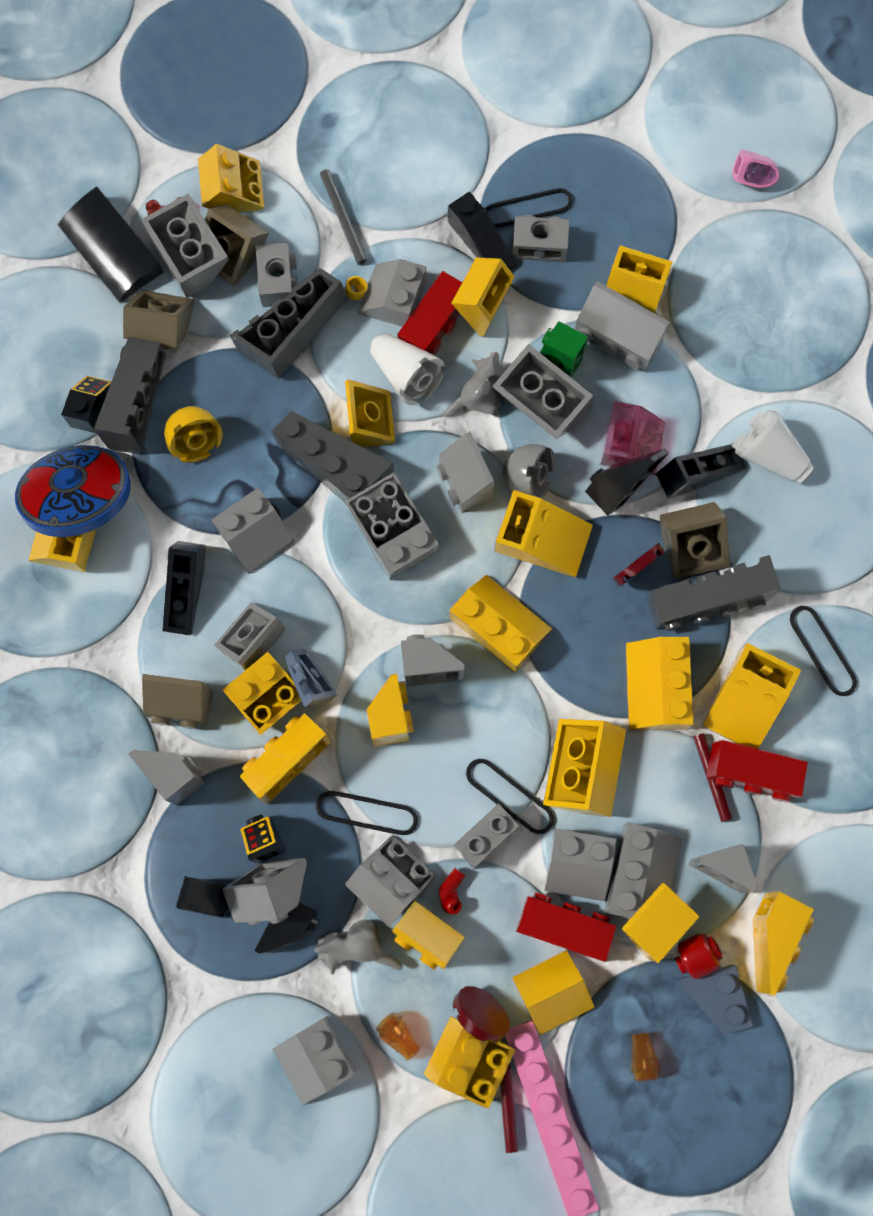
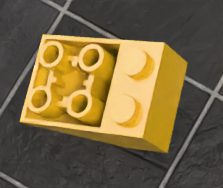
M513 490L495 542L494 552L576 578L593 525L541 498Z
M746 643L739 650L702 726L736 744L759 749L789 697L801 670Z
M780 891L764 893L752 920L756 991L770 996H776L777 992L781 993L785 988L788 976L785 973L789 964L796 962L801 951V947L798 946L803 934L807 935L814 922V918L811 917L814 911L813 908Z

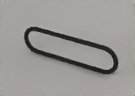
M556 188L492 203L485 210L487 212L493 207L557 192H562L568 196L569 202L566 207L532 215L540 218L567 211L571 207L573 199L570 192L566 189ZM515 219L493 224L495 227H502L514 224Z
M808 606L796 607L790 614L791 626L833 693L839 696L850 695L857 686V680L853 671L817 613ZM807 610L815 618L852 679V686L848 691L840 692L832 685L794 622V616L798 611Z
M485 759L473 760L468 765L466 777L470 784L496 805L499 803L510 816L529 831L535 834H543L551 829L554 823L552 811L495 765ZM477 763L486 764L535 802L549 815L547 827L541 830L533 828L474 782L470 775L472 767Z
M336 791L322 793L316 802L318 814L329 821L397 835L410 834L417 826L418 817L416 812L405 805ZM328 795L406 810L412 814L413 824L405 831L325 815L320 805L322 799Z

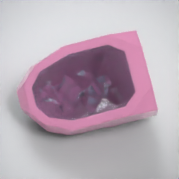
M741 150L737 155L732 173L735 181L756 188L769 187L778 182L780 177L776 163L770 158L746 150Z

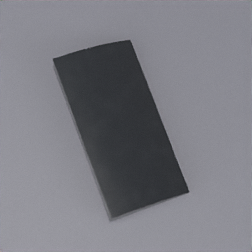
M97 186L76 202L57 224L119 303L163 273L158 260Z

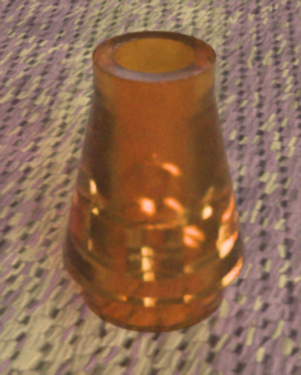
M392 1012L377 1025L378 1038L401 1054L406 1061L411 1059L420 1050L402 1016H397L395 1012Z
M650 1033L631 1035L630 1074H634L635 1082L660 1079L659 1071L662 1069L653 1048Z

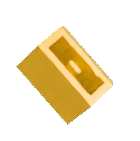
M217 143L198 158L202 207L210 209L227 204L238 212L256 211L264 208L260 160Z
M620 245L606 286L655 313L672 261Z
M476 257L452 301L453 306L479 336L484 337L515 277L502 259Z
M96 529L71 537H53L36 532L28 561L85 572Z
M269 652L265 653L222 689L260 735L301 702L293 680Z
M397 674L390 675L367 708L371 738L375 747L410 741L408 733L414 732L410 710L404 711L403 704L409 703L405 681L399 682Z
M416 901L412 903L392 930L397 935L394 939L396 943L407 951H410L412 947L422 954L419 960L433 970L437 966L444 969L465 938Z
M450 1016L424 1075L435 1085L489 1109L515 1049L501 1041L492 1043L493 1040L490 1039L486 1042L476 1039L462 1027L458 1019Z

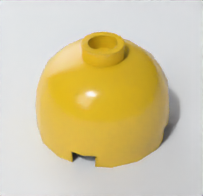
M187 406L177 410L167 420L164 437L167 447L174 458L178 457L181 462L191 463L209 457L211 454L207 451L213 449L214 446L217 448L220 446L223 433L218 421L208 410L197 406Z

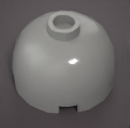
M528 444L517 448L510 458L505 460L503 465V474L509 489L512 492L516 490L541 499L545 496L551 481L545 482L548 471L553 472L554 470L552 449L539 444Z

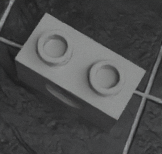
M532 215L515 216L513 258L566 262L569 219H562L560 217L537 218ZM537 235H542V236H545L546 238H544V239H539V238H537V237H535V236H537Z
M288 242L255 245L258 290L262 307H272V303L279 298L282 300L293 292L292 289L298 285V279L293 277L292 269H297L295 252L290 253ZM275 273H283L279 277L273 276Z
M498 803L454 844V848L474 869L516 831L519 825Z

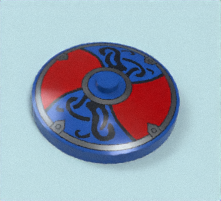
M92 445L66 447L47 454L27 469L16 487L15 504L25 524L40 534L53 537L81 535L101 527L120 512L129 497L131 480L125 463L114 452Z

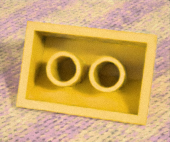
M485 575L468 588L449 610V618L513 672H516L552 631L551 627L488 575Z
M656 637L626 643L629 730L689 729L693 725L689 637Z
M305 713L301 717L297 715L292 718L285 726L287 731L279 738L275 736L269 740L263 748L265 752L258 759L255 757L251 758L242 767L244 772L240 775V778L266 804H269L332 743L327 734Z
M559 719L543 805L586 815L611 817L626 729L606 721Z

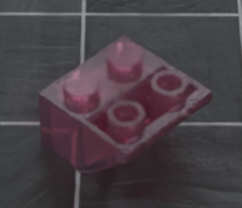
M614 401L609 416L600 465L611 467L615 464L661 450L665 421L643 406ZM657 467L650 475H656Z

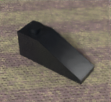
M470 191L448 205V223L476 257L502 259L510 271L517 267L515 259L486 210Z
M732 444L674 457L655 474L667 498L692 492L743 471L747 467L743 459L735 453L736 450L732 447Z
M662 449L615 464L606 470L600 468L590 477L589 480L592 483L585 492L608 516L623 507L669 452L666 449Z
M177 541L169 547L163 632L184 635L192 634L204 573L206 545Z
M184 877L176 908L221 918H228L231 913L222 890L226 885L193 877Z

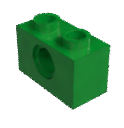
M558 321L554 329L549 328L546 331L541 342L544 345L540 353L572 378L583 361L588 336Z

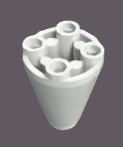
M769 409L764 414L759 412L749 423L752 428L746 435L741 434L732 444V447L736 450L735 453L741 458L790 481L794 480L798 484L804 481L814 468L799 442L775 410Z

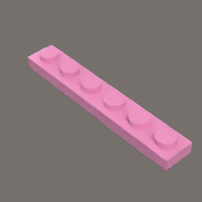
M533 1020L509 1028V1032L505 1037L508 1045L515 1049L513 1060L567 1215L585 1216L600 1210Z

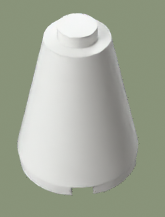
M388 333L378 335L372 340L370 354L403 402L414 406L419 404L416 400L422 396L427 399L435 392L444 375L441 372V366L445 367L444 362L439 357Z

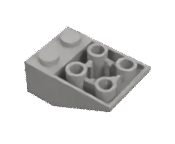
M395 473L388 475L345 501L366 542L389 580L438 552L439 543Z

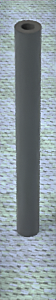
M325 169L320 172L321 179L358 265H362L367 262L366 256L330 170Z

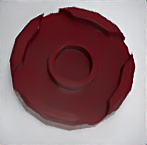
M658 542L613 579L618 586L624 585L626 581L623 577L628 580L637 575L656 560L657 555L661 556L665 553L664 548Z
M465 986L455 995L452 1005L453 1009L457 1008L459 1013L457 1019L462 1027L476 1039L484 1042L490 1039L493 1040L492 1043H498L509 1032L510 1023L508 1015L501 1004L489 993L475 986Z

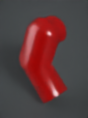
M456 868L451 871L438 889L441 907L445 913L451 915L458 914L462 909L457 888L466 878Z

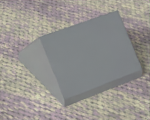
M250 602L214 646L245 671L269 650L285 631V628L277 617Z
M743 844L692 858L688 863L689 866L741 894L756 892L758 888Z

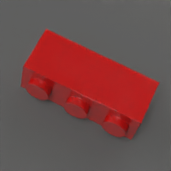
M442 271L397 333V338L436 355L441 347L442 338L445 334L449 335L457 323L456 318L460 313L453 306L452 301L462 282Z
M721 740L712 743L706 778L716 780L715 785L720 787L733 788L734 785L744 787L743 792L762 795V792L772 794L773 800L790 803L791 799L800 798L803 795L808 762Z
M536 892L534 897H526L516 932L606 962L616 929L615 925L609 924L610 917L593 912L592 917L580 914V907L566 902L563 903V907L551 904V897Z

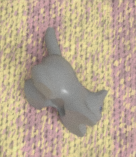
M492 352L489 357L481 360L473 359L472 362L476 365L477 370L464 385L461 396L443 412L444 417L456 414L463 407L482 411L486 415L492 414L500 408L502 399L492 386L509 366L500 365L498 352Z
M366 919L354 923L347 934L332 932L319 937V944L314 947L315 952L319 953L318 958L329 968L331 974L335 973L336 967L344 960L359 962L375 961L396 970H402L403 968L396 958L382 953L381 942L377 935V925Z

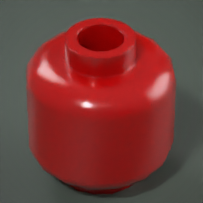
M698 933L678 944L679 955L675 957V961L682 974L689 973L692 978L701 979L719 970L721 966L720 960L724 957L713 936L707 937L703 933Z

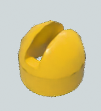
M359 276L348 278L345 285L346 296L354 301L362 299L367 291V282Z

